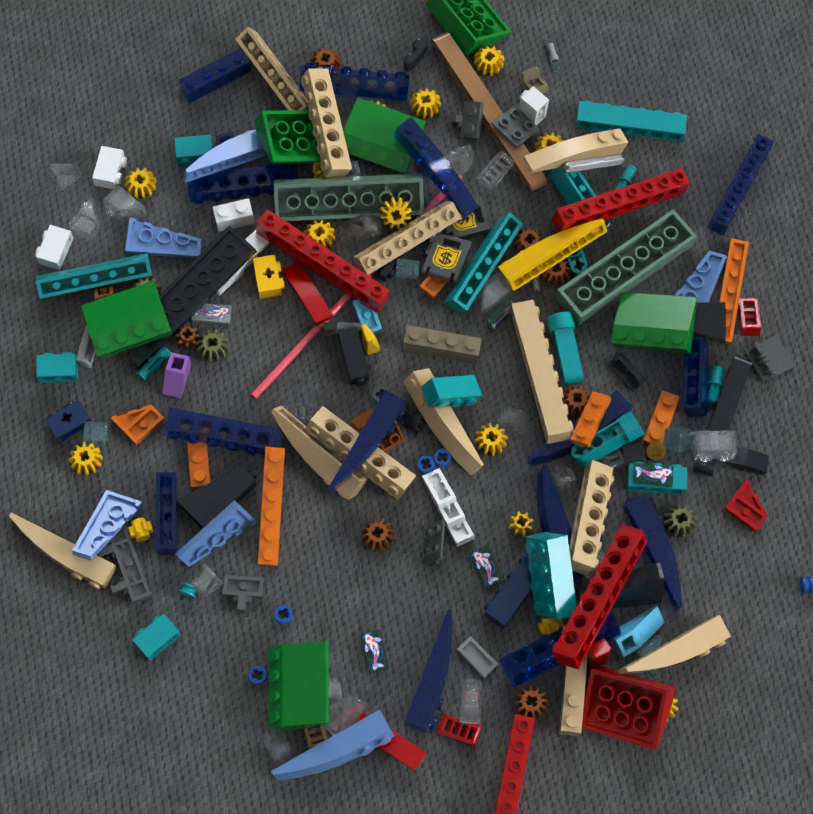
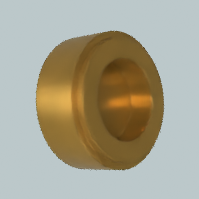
M653 441L647 446L646 454L649 459L659 461L664 458L666 448L663 443Z

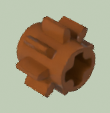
M189 324L185 328L180 327V334H176V338L180 340L178 342L180 347L185 345L187 350H189L190 346L197 347L196 340H200L197 328L192 329Z

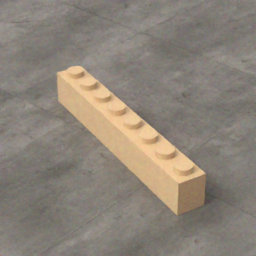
M534 300L512 303L511 316L546 442L551 444L570 440L573 424L572 421H568V407L562 401V398H564L562 387H558L559 377L557 371L553 369V355L548 352L549 341L543 335L545 329L543 322L539 321V307L535 306Z

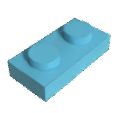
M353 300L352 305L358 322L366 324L374 334L382 332V326L377 313L361 304L359 300Z

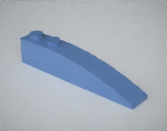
M256 129L248 130L241 135L231 138L201 156L185 170L184 183L267 156L257 137Z
M378 710L271 772L278 781L320 773L360 756L368 755L374 748L389 743L391 738L395 736L384 715Z

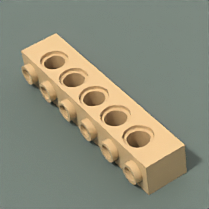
M247 27L235 40L288 111L309 110L308 104L305 101V95L260 35Z
M308 69L301 77V84L305 90V101L309 107V118L313 124V135L316 137L317 152L321 158V169L324 171L325 177H345L352 170L329 70Z
M444 201L353 258L360 271L369 275L461 219V216L453 202Z
M324 406L312 417L305 429L312 437L316 438L397 500L416 477L415 474Z
M594 460L584 470L569 545L572 571L586 576L597 568L599 562L596 558L602 546L600 537L605 530L603 521L608 513L606 505L610 500L611 492H609V489L614 481V476H612L613 467Z

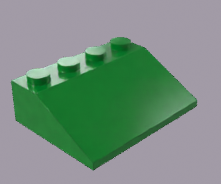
M428 0L426 3V7L430 10L431 14L434 15L446 32L452 36L466 56L476 54L480 47L485 49L486 46H491L511 33V30L486 0Z
M358 97L343 130L348 154L408 174L426 121Z
M309 110L261 111L254 120L257 137L271 163L321 162L320 154L317 152L316 137L313 135L312 120L309 118Z
M154 281L81 305L94 349L100 360L173 334Z
M622 292L613 325L611 343L617 348L690 354L697 297Z
M328 641L284 644L269 648V729L292 731L328 724Z

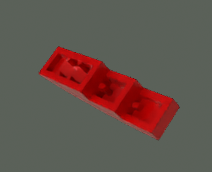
M299 262L282 269L295 295L316 326L333 318L324 299Z
M358 710L347 727L359 722L368 715ZM392 731L395 737L391 738L389 743L382 746L379 745L377 748L395 760H399L415 772L426 756V753Z

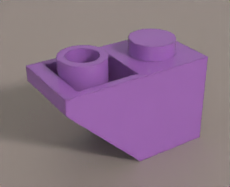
M171 352L165 370L162 395L177 399L182 398L192 366L189 356Z

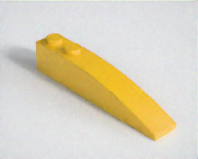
M603 219L563 230L520 251L516 256L498 266L503 279L513 291L517 290L607 232Z

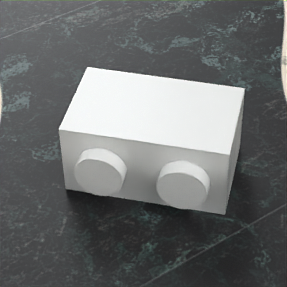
M533 86L530 90H525L521 94L518 107L535 125H538L546 117L549 99Z
M101 146L92 177L95 186L116 190L117 185L121 184V170L127 164V158L124 156L123 150Z
M249 198L213 207L218 232L224 231L228 226L238 228L254 224Z
M50 225L48 230H45L43 233V242L41 246L37 247L35 257L39 264L60 270L73 241V235L69 230Z

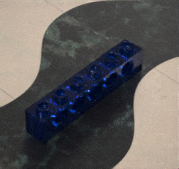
M305 63V65L301 66L299 91H305L301 84V77L308 69H328L334 94L407 101L409 75H406L405 72L388 73L386 70L374 72L367 68L353 70L348 66L334 68L333 65H323L321 67L316 66L314 63ZM339 76L341 81L336 83L332 80V77ZM357 78L359 83L352 84L350 79ZM373 79L377 81V84L370 86L368 81ZM392 81L395 83V86L389 88L386 86V83Z
M760 134L756 136L707 227L708 229L724 236L775 141Z
M283 163L219 171L189 181L187 185L190 203L202 204L209 200L219 202L224 198L239 199L241 196L248 195L250 197H257L264 193L274 195V180L279 178L284 180L299 179L297 164ZM262 180H263V181H266L265 183H262V184L258 183L259 181H262ZM247 183V185L241 186L240 184ZM206 187L211 188L210 190H203Z
M169 407L164 435L173 440H178L179 438L186 439L194 444L201 442L206 443L209 447L221 446L230 451L242 450L246 454L255 455L257 453L265 457V447L281 448L284 432L277 428ZM188 424L191 428L184 430L181 428V425ZM207 428L210 432L204 434L200 429ZM224 431L227 432L229 436L221 437L219 433ZM244 435L248 440L241 441L238 437ZM264 439L267 444L261 445L257 440Z
M611 611L594 642L602 638L608 641L621 634L618 622ZM563 627L499 659L513 688L560 665L556 662L552 649L555 642H558Z

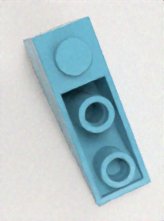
M655 605L606 635L613 651L625 657L639 649L665 622L658 606Z

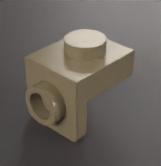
M537 66L522 72L523 85L526 90H530L534 86L541 93L549 91V86L540 76V70Z

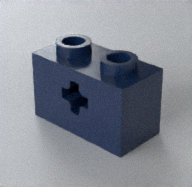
M79 400L68 403L64 409L51 413L45 419L59 444L93 424Z

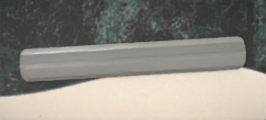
M621 154L568 161L563 165V169L568 173L621 165L624 158H622Z

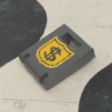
M482 197L454 203L461 219L444 228L446 235L463 240L489 233L491 230ZM481 209L484 222L477 223L474 212Z
M436 233L422 268V274L427 275L429 270V277L451 282L452 274H454L453 282L458 284L471 251L472 242ZM445 242L459 245L460 247L457 249L445 246Z

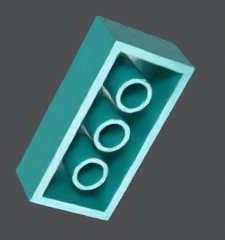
M549 532L526 536V551L529 558L528 569L531 573V590L534 596L533 607L536 615L556 620L570 617L572 611L577 606L568 536Z

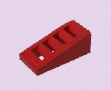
M739 299L741 336H760L761 322L758 299ZM744 306H754V308H744ZM745 320H755V322H746Z
M605 638L594 642L587 653L590 670L609 662L611 647Z
M443 714L436 733L475 747L482 726ZM447 720L451 721L448 731H444ZM457 723L459 724L457 731L455 734H453L451 732L453 730L454 724ZM462 726L466 727L463 737L459 736ZM470 729L474 730L471 739H468L467 736Z

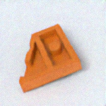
M148 405L139 410L128 411L124 415H114L111 417V420L135 445H138L165 421V418L152 405Z

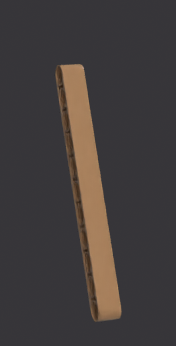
M446 32L431 39L432 47L436 48L438 51L436 53L446 63V68L451 75H454L456 78L454 80L460 89L464 90V95L468 101L484 103L482 122L487 130L490 129L492 132L491 136L495 142L499 143L502 147L500 149L505 157L510 159L511 166L515 172L519 173V178L529 188V193L546 186L547 179L542 171L531 173L523 160L524 156L530 154L525 145L522 143L519 147L514 146L491 124L503 112L452 36Z

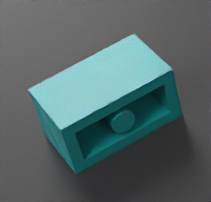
M211 135L175 138L177 164L184 167L192 165L197 159L213 149Z
M63 352L62 354L43 353L42 355H37L36 377L39 383L78 381L76 354Z
M163 613L161 616H155L146 629L142 628L134 635L135 638L132 640L145 657L151 661L181 634Z

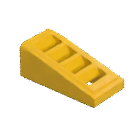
M362 324L361 341L366 354L379 352L380 346L377 337L366 324Z

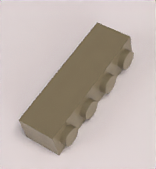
M407 325L403 350L477 363L482 338Z

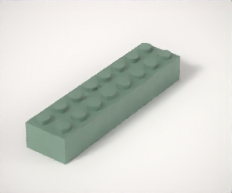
M422 173L274 180L275 214L285 221L380 217V214L384 213L380 208L386 207L385 201L392 203V197H394L395 202L399 198H402V203L408 202L407 208H411L412 211L409 215L424 214ZM395 210V213L392 212L393 216L399 215L398 210Z
M673 209L559 288L555 299L566 312H572L574 322L580 326L620 298L622 292L630 291L691 248L697 236Z

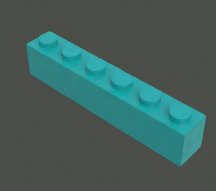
M579 101L575 128L594 131H608L620 128L625 135L683 142L686 132L687 115L678 112L668 113L661 110L652 111L644 108H629L624 105L614 106L608 103L599 104L592 103L591 101Z
M510 212L499 217L461 275L458 284L454 286L444 301V304L457 314L469 309L522 227L523 223Z
M148 253L39 275L36 276L35 281L39 298L42 299L152 276Z

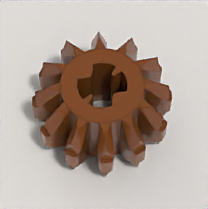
M319 47L318 52L314 51L313 57L310 59L311 69H328L331 77L333 72L337 73L338 68L341 66L339 53H335L334 49L329 51L328 47L325 50Z
M527 226L525 231L520 229L518 234H516L513 246L518 254L520 251L527 249L544 238H542L541 232L536 233V228H533L531 231Z
M564 260L543 272L541 276L542 281L547 280V286L551 282H553L554 287H557L558 283L563 286L565 281L569 280V274H571L569 261L563 262Z
M573 384L571 389L566 388L565 393H563L564 398H562L563 404H567L568 411H571V417L574 416L575 412L578 417H581L591 396L588 395L589 389L582 390V385L577 389ZM574 398H575V400H576V399H579L580 402L578 403V401H577V402L575 403V402L573 401V399H574Z
M373 518V524L367 521L366 527L361 529V532L364 533L361 536V540L365 541L364 546L368 547L371 545V551H374L375 547L378 546L380 552L382 551V545L389 548V542L394 540V537L391 536L394 534V529H389L391 524L388 522L384 525L383 518L380 519V523H377L376 518ZM376 531H379V534H381L379 538H376Z
M528 685L527 691L523 687L520 688L521 694L516 693L515 695L518 701L513 703L514 706H520L516 713L519 714L524 711L523 716L530 714V717L535 718L536 714L538 718H541V711H547L544 705L548 704V699H542L546 693L541 692L539 694L540 687L538 686L534 691H532L531 685ZM528 698L529 700H535L534 707L532 704L527 705Z

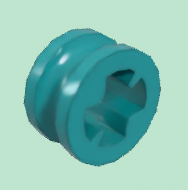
M182 582V589H179L178 592L195 599V592H198L199 589L192 584Z

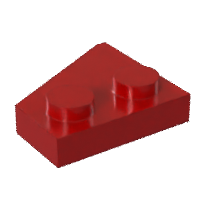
M747 479L724 508L725 511L755 533L768 517L765 509L760 505L759 498L753 493L750 482Z

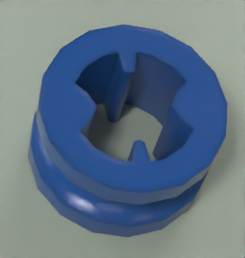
M439 449L435 452V465L443 468L450 464L451 454L448 450ZM438 455H441V456L446 455V456H447V457H446V460H447V461L444 462V461L442 460V461L439 462V461H438V460H439V456H438Z
M422 456L418 460L417 468L420 473L427 474L434 470L435 462L430 456ZM423 461H424V463H426V461H429V462H430V463H429V466H430L429 469H428V467H427L426 469H423V468H422V467H423V464H422Z
M812 576L807 578L800 577L802 594L807 592L813 594Z
M280 605L277 607L275 619L278 623L287 624L292 620L293 613L289 606ZM287 610L289 617L280 619V614L278 613Z
M261 666L252 667L248 674L249 680L254 685L263 684L267 678L266 670ZM254 671L263 672L264 675L261 676V680L252 678V675H255Z

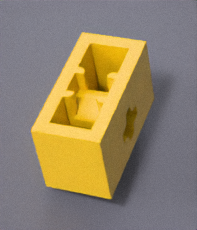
M275 255L253 258L259 298L282 295L281 289H285L283 278H279L278 272H282L280 261H276Z

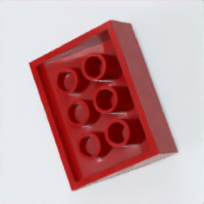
M604 666L591 668L583 708L582 728L657 750L672 707L675 687L632 674H619L618 670Z

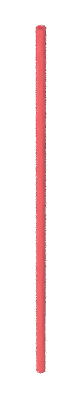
M456 174L424 209V214L438 206L463 179L460 174ZM375 270L368 276L371 277L377 270ZM345 293L330 309L333 317L352 298ZM324 322L317 326L315 325L251 393V396L257 399L324 328Z

